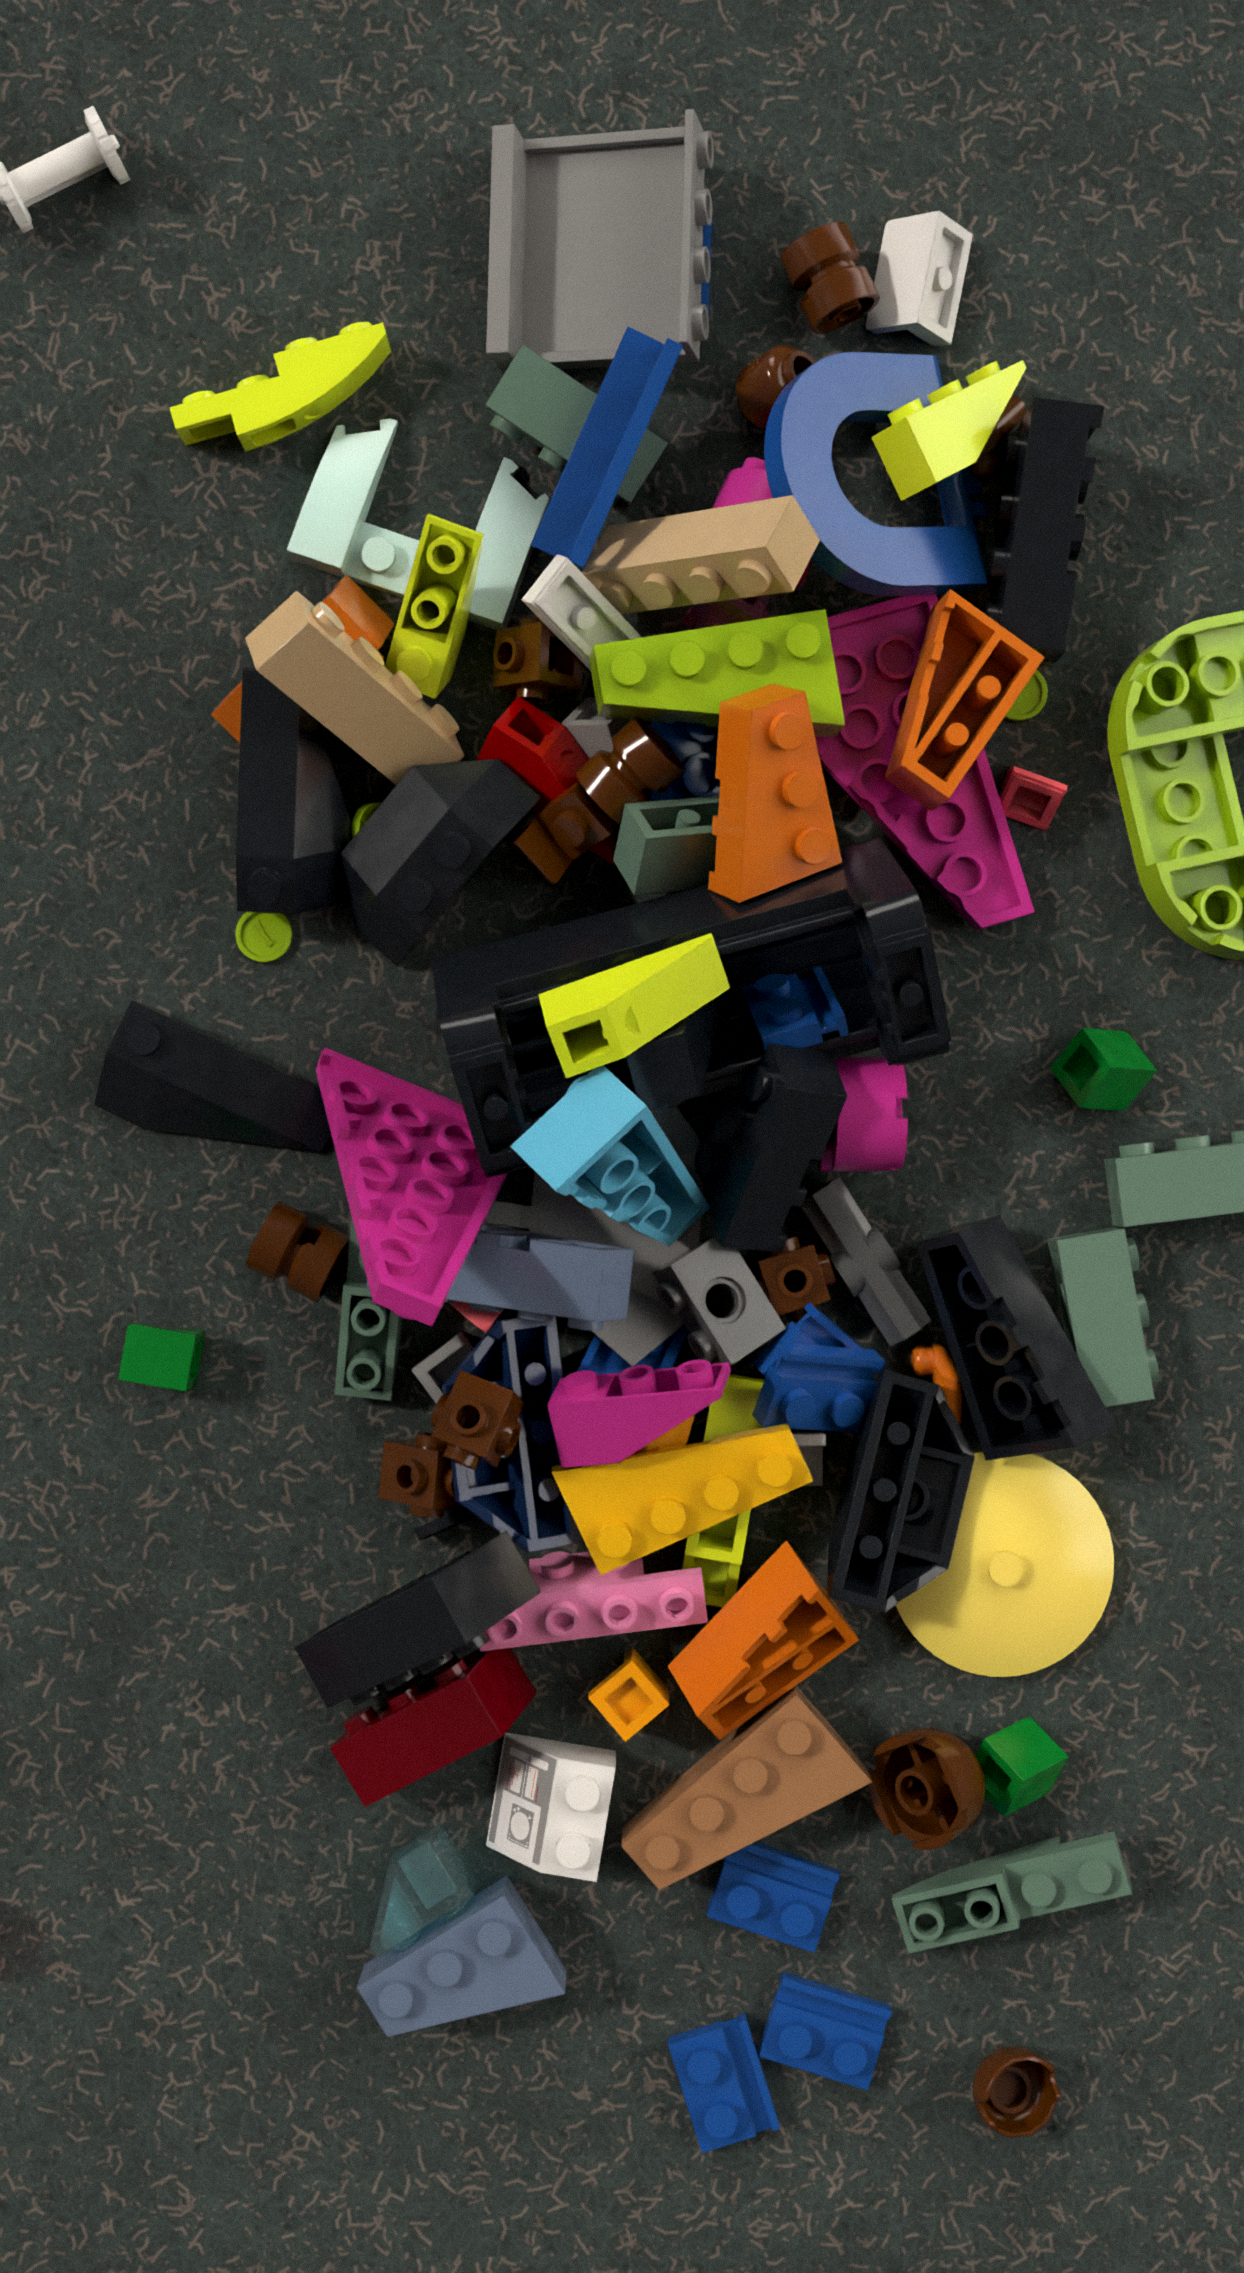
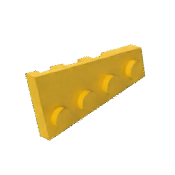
M788 1423L715 1436L711 1441L689 1445L677 1443L660 1446L659 1450L630 1455L619 1463L562 1468L561 1465L552 1466V1475L600 1575L813 1482L812 1474Z

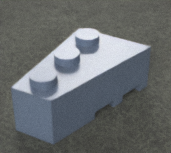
M505 1876L364 1964L357 1989L385 2035L389 2037L563 1995L566 1990L567 1971L508 1876Z

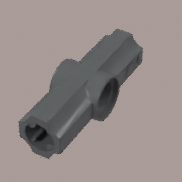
M835 1177L807 1194L800 1207L802 1209L801 1212L827 1248L830 1263L834 1270L837 1269L843 1278L844 1286L853 1298L858 1297L887 1344L891 1347L909 1338L930 1322L931 1319L927 1315L926 1309L899 1271L902 1266L894 1251L875 1225L870 1226L840 1177Z

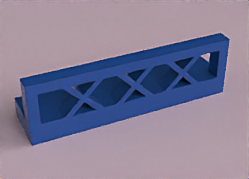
M627 326L532 540L531 547L551 557H555L557 554L567 557L579 570L583 571L684 345L669 338L663 344Z

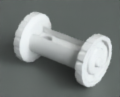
M94 106L83 110L85 122L90 132L10 172L7 171L4 164L0 161V202L2 205H7L23 233L33 229L32 218L27 207L109 167L113 177L120 185L130 180L116 152L120 145L115 135L108 136Z

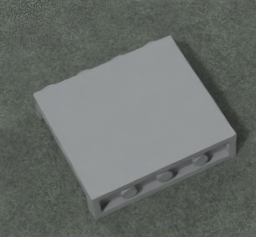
M694 109L685 110V126L524 139L515 124L492 126L486 354L501 371L507 370L522 344L559 369L610 367L627 326L663 344L669 338L684 345L676 363L699 362L700 341H706L709 335L706 304H701V284L709 283L711 273L709 250L707 246H703V226H710L712 221V200L709 189H704L705 169L712 168L714 148L711 132L703 130Z

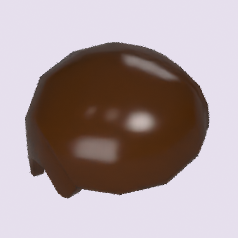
M1023 2046L999 2047L984 2057L975 2071L972 2088L978 2114L985 2125L1000 2135L1013 2138L1032 2136L1047 2124L1056 2102L1061 2098V2093L1054 2076L1055 2067L1044 2057ZM1009 2072L1017 2073L1020 2076L1023 2085Z

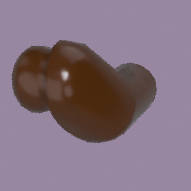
M1011 396L977 461L969 466L973 476L984 477L999 466L1000 458L993 448L1022 421L1027 412L1025 403L1019 397Z

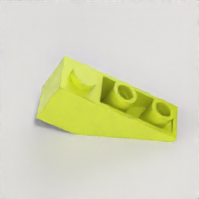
M1023 360L1003 370L1000 369L998 362L994 361L966 376L965 378L969 384L968 387L963 389L959 379L927 395L931 405L924 408L918 398L888 414L892 425L871 438L901 501L977 461L1026 370Z
M427 514L385 668L393 675L398 671H402L416 684L423 695L435 699L450 682L467 628L484 534L432 514Z
M709 933L538 995L546 1028L565 1077L569 1078L627 1057L730 989L713 935Z

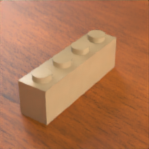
M790 495L610 525L607 527L582 574L620 614L792 592L795 590L820 539L794 496Z
M295 591L245 637L255 668L261 675L395 785L401 781L414 765L459 762L464 757L455 735L460 729L451 714L440 704H435L431 708L424 702L419 688L405 673L398 671L393 675L385 668L381 655L365 638L359 637L354 641L344 632L345 627L339 617L325 603L319 602L314 606L302 594Z

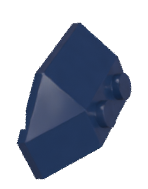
M553 1316L552 1321H535L519 1317L497 1320L442 1385L443 1394H450L460 1370L514 1391L525 1403L517 1422L521 1423V1432L514 1450L508 1457L502 1455L497 1468L479 1462L477 1469L472 1470L451 1461L455 1500L500 1534L507 1530L513 1543L525 1552L530 1553L582 1543V1535L552 1475V1466L561 1465L547 1407L560 1378H563L556 1316Z

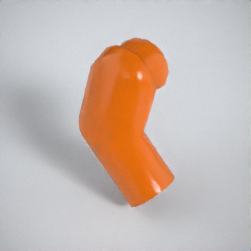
M932 1342L927 1347L917 1345L911 1352L913 1373L917 1376H932L933 1383L941 1386L946 1402L960 1424L962 1421L963 1388L953 1360L947 1349L940 1344Z

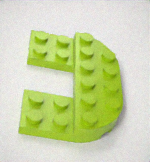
M1244 610L1190 622L1144 650L1130 664L1115 690L1111 701L1107 726L1110 761L1137 874L1146 898L1163 923L1186 943L1208 954L1235 960H1244V820L1223 734L1244 730Z

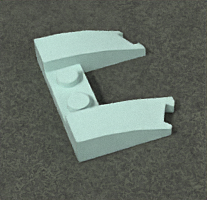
M382 419L379 420L380 430L347 435L345 426L338 425L315 473L291 536L287 552L294 562L341 578L347 574L356 583L404 598L419 540L365 522L398 427V421ZM505 457L502 460L475 530L483 533L484 538L468 621L494 630L506 629L533 551V547L530 545L550 502V498L545 493L535 500L513 477L520 470L519 467L512 460Z

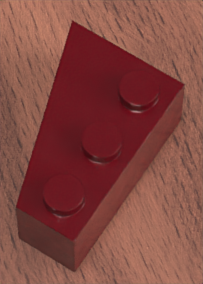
M511 1648L482 1652L479 1649L464 1659H455L435 1672L432 1678L420 1685L417 1682H412L391 1695L387 1699L388 1704L375 1711L372 1705H369L354 1713L342 1723L346 1731L330 1747V1750L364 1807L503 1737L537 1692Z

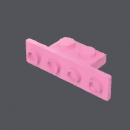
M558 1551L548 1553L542 1558L529 1559V1571L541 1593L487 1629L485 1633L489 1642L480 1647V1652L708 1623L702 1569L698 1567L644 1574L643 1557L600 1575L590 1552L570 1554Z

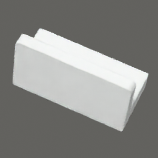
M941 211L889 220L885 225L874 285L880 299L878 304L868 312L866 329L874 334L908 330L930 345H951L973 234Z

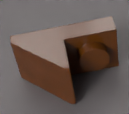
M578 781L525 818L505 842L539 879L554 885L560 880L572 860L610 836L618 823L597 805L583 788L580 781Z

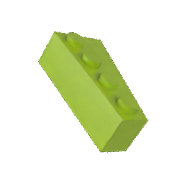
M826 609L593 645L589 658L599 717L631 720L638 716L644 721L674 723V721L718 728L720 702L769 684H776L806 692L815 736L834 738L845 726Z

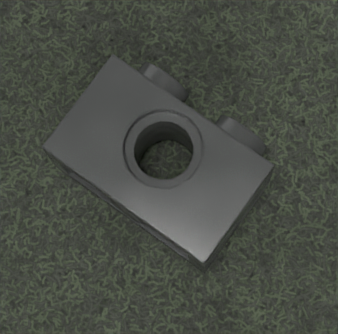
M718 1233L703 1239L653 1272L659 1283L657 1292L662 1303L672 1314H678L690 1333L687 1335L689 1346L698 1359L707 1360L711 1364L729 1362L731 1366L786 1329L738 1249L722 1247ZM709 1289L715 1291L722 1299L723 1310L719 1318L712 1315L706 1306V1295Z

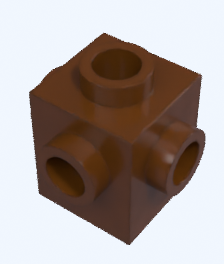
M538 617L521 618L517 627L496 630L493 654L494 688L516 692V698L520 696L530 704L549 703L551 694L581 690L583 663Z
M792 1236L787 1239L782 1253L766 1251L767 1255L755 1258L759 1272L752 1274L778 1316L785 1314L788 1322L801 1320L807 1314L804 1307L809 1302L819 1309L818 1303L831 1300L827 1286L836 1284L832 1266L826 1251L816 1254L812 1243L807 1242L799 1245L797 1236ZM791 1270H800L805 1276L804 1286L798 1291L787 1290L784 1285L785 1275Z
M460 1370L450 1394L444 1393L434 1408L431 1425L435 1428L431 1436L446 1447L443 1457L472 1470L477 1469L479 1462L497 1468L502 1455L508 1457L518 1442L521 1423L517 1422L525 1403L514 1391Z
M418 1432L417 1439L384 1441L378 1498L410 1505L409 1513L420 1517H443L444 1508L462 1507L455 1500L451 1461L443 1457L446 1447L431 1436L433 1432Z

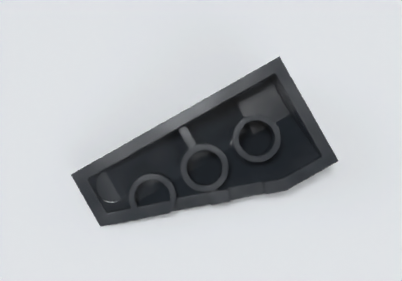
M244 667L242 671L236 840L237 911L297 914L350 902L341 852L352 840V822L342 795L344 791L339 776L334 772L324 742L325 735L321 723L253 667Z
M131 1000L106 1051L95 1106L144 1130L323 1152L331 1136V1131L319 1088L150 1006Z

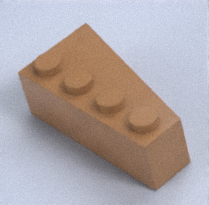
M796 1685L733 1730L622 1827V1848L653 1884L661 1890L872 1783L866 1765Z

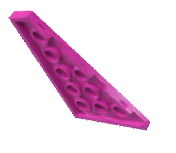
M937 594L902 596L827 617L845 726L834 738L815 736L821 765L975 931L1034 913L1033 904L984 748L951 797L932 812L885 779L931 610L938 602Z
M324 1048L318 1061L316 1074L372 1301L392 1310L396 1315L404 1319L417 1320L432 1327L509 1173L486 1178L484 1170L481 1168L462 1104L333 1050Z

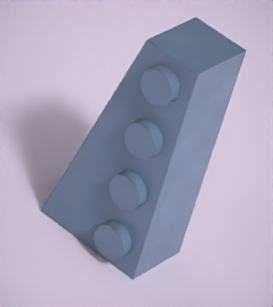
M483 1224L444 1303L467 1302L471 1309L490 1312H503L504 1308L518 1310L517 1317L535 1321H552L553 1316L568 1318V1327L601 1331L604 1321L625 1320L627 1317L634 1249Z

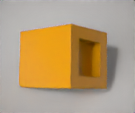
M633 1647L624 1653V1663L588 1693L589 1700L625 1742L670 1705L669 1689Z

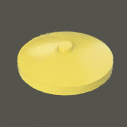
M982 1449L974 1450L972 1452L975 1458L948 1570L899 1601L895 1607L913 1636L934 1656L947 1664L966 1672L989 1677L1025 1675L1047 1668L1065 1658L1084 1642L1100 1620L1110 1596L1114 1576V1552L1111 1535L1106 1520L1091 1494L1076 1478L1052 1461L1036 1454L985 1460Z

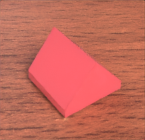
M1010 766L999 795L1005 817L1047 831L1067 791L1068 785L1016 766Z

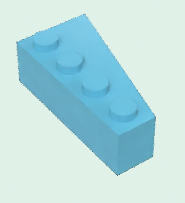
M604 1065L594 1068L587 1075L576 1079L570 1085L566 1094L510 1146L556 1192L564 1196L570 1194L581 1204L591 1209L596 1207L619 1223L625 1221L636 1231L667 1246H670L710 1208L647 1105Z

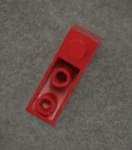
M520 696L513 701L493 724L477 760L500 758L543 797L531 810L533 813L577 783L579 780L576 771L589 760L567 727ZM615 829L610 836L589 849L612 865L615 864L613 861L616 848Z

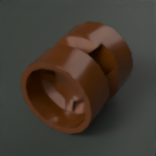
M832 222L815 228L797 238L781 254L780 260L792 287L796 291H804L806 294L800 305L812 332L815 334L829 333L862 318L878 304L880 299L868 269L864 266L855 265L859 259L860 252L845 222Z
M638 716L632 718L611 738L613 745L611 752L599 750L576 771L577 778L586 792L619 825L621 824L625 803L649 802V793L652 790L664 793L687 772L684 764L668 743L647 722Z
M279 1201L273 1207L258 1232L245 1266L272 1281L282 1276L287 1278L290 1290L318 1303L329 1287L346 1254L350 1236L324 1223L313 1228L309 1226L308 1215Z

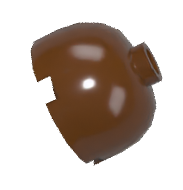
M933 1727L903 1731L877 1747L873 1757L879 1756L876 1760V1769L869 1773L872 1783L868 1784L875 1811L885 1828L894 1836L902 1832L908 1839L915 1841L910 1846L918 1850L939 1849L955 1840L974 1825L984 1803L985 1779L978 1759L971 1748L959 1737Z

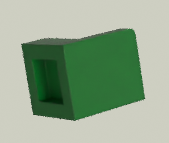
M1083 1027L1050 1068L1079 1108L1119 1111L1125 1110L1157 1072L1127 1032Z
M136 1323L129 1325L126 1331L118 1380L185 1392L196 1387L205 1331L186 1327L172 1330Z
M1026 1717L984 1738L975 1755L981 1764L985 1779V1798L1003 1818L1048 1794L1069 1758L1030 1717Z

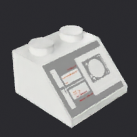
M506 1732L504 1734L486 1846L540 1873L597 1882L616 1769V1751Z

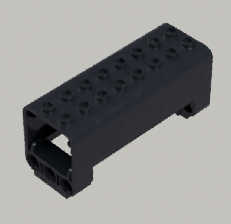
M878 837L839 848L842 858L841 864L740 903L708 890V884L431 959L439 1022L449 1056L450 1067L481 1168L484 1170L486 1178L530 1167L510 1146L566 1094L568 1088L576 1079L587 1075L591 1071L589 1070L569 1078L565 1077L546 1028L538 994L709 933L713 935L730 989L725 991L726 1005L700 1095L685 1100L744 1084L752 1067L756 1066L764 1051L745 1008L741 988L753 985L758 979L770 974L790 975L796 973L800 980L814 976L812 968L821 966L845 1014L849 1032L848 1036L840 1037L838 1031L822 1034V1043L804 1047L806 1049L831 1052L835 1060L879 1048L888 1066L895 1064L896 1067L948 1053L951 1036L931 932L927 927L922 904L914 886L882 839ZM625 1058L604 1065L636 1095Z

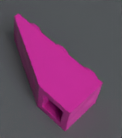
M698 1359L687 1361L673 1368L653 1369L648 1365H636L626 1368L620 1373L597 1375L594 1371L582 1370L571 1373L565 1378H560L547 1407L562 1468L621 1462L720 1399L731 1372L730 1363L711 1364L707 1360Z

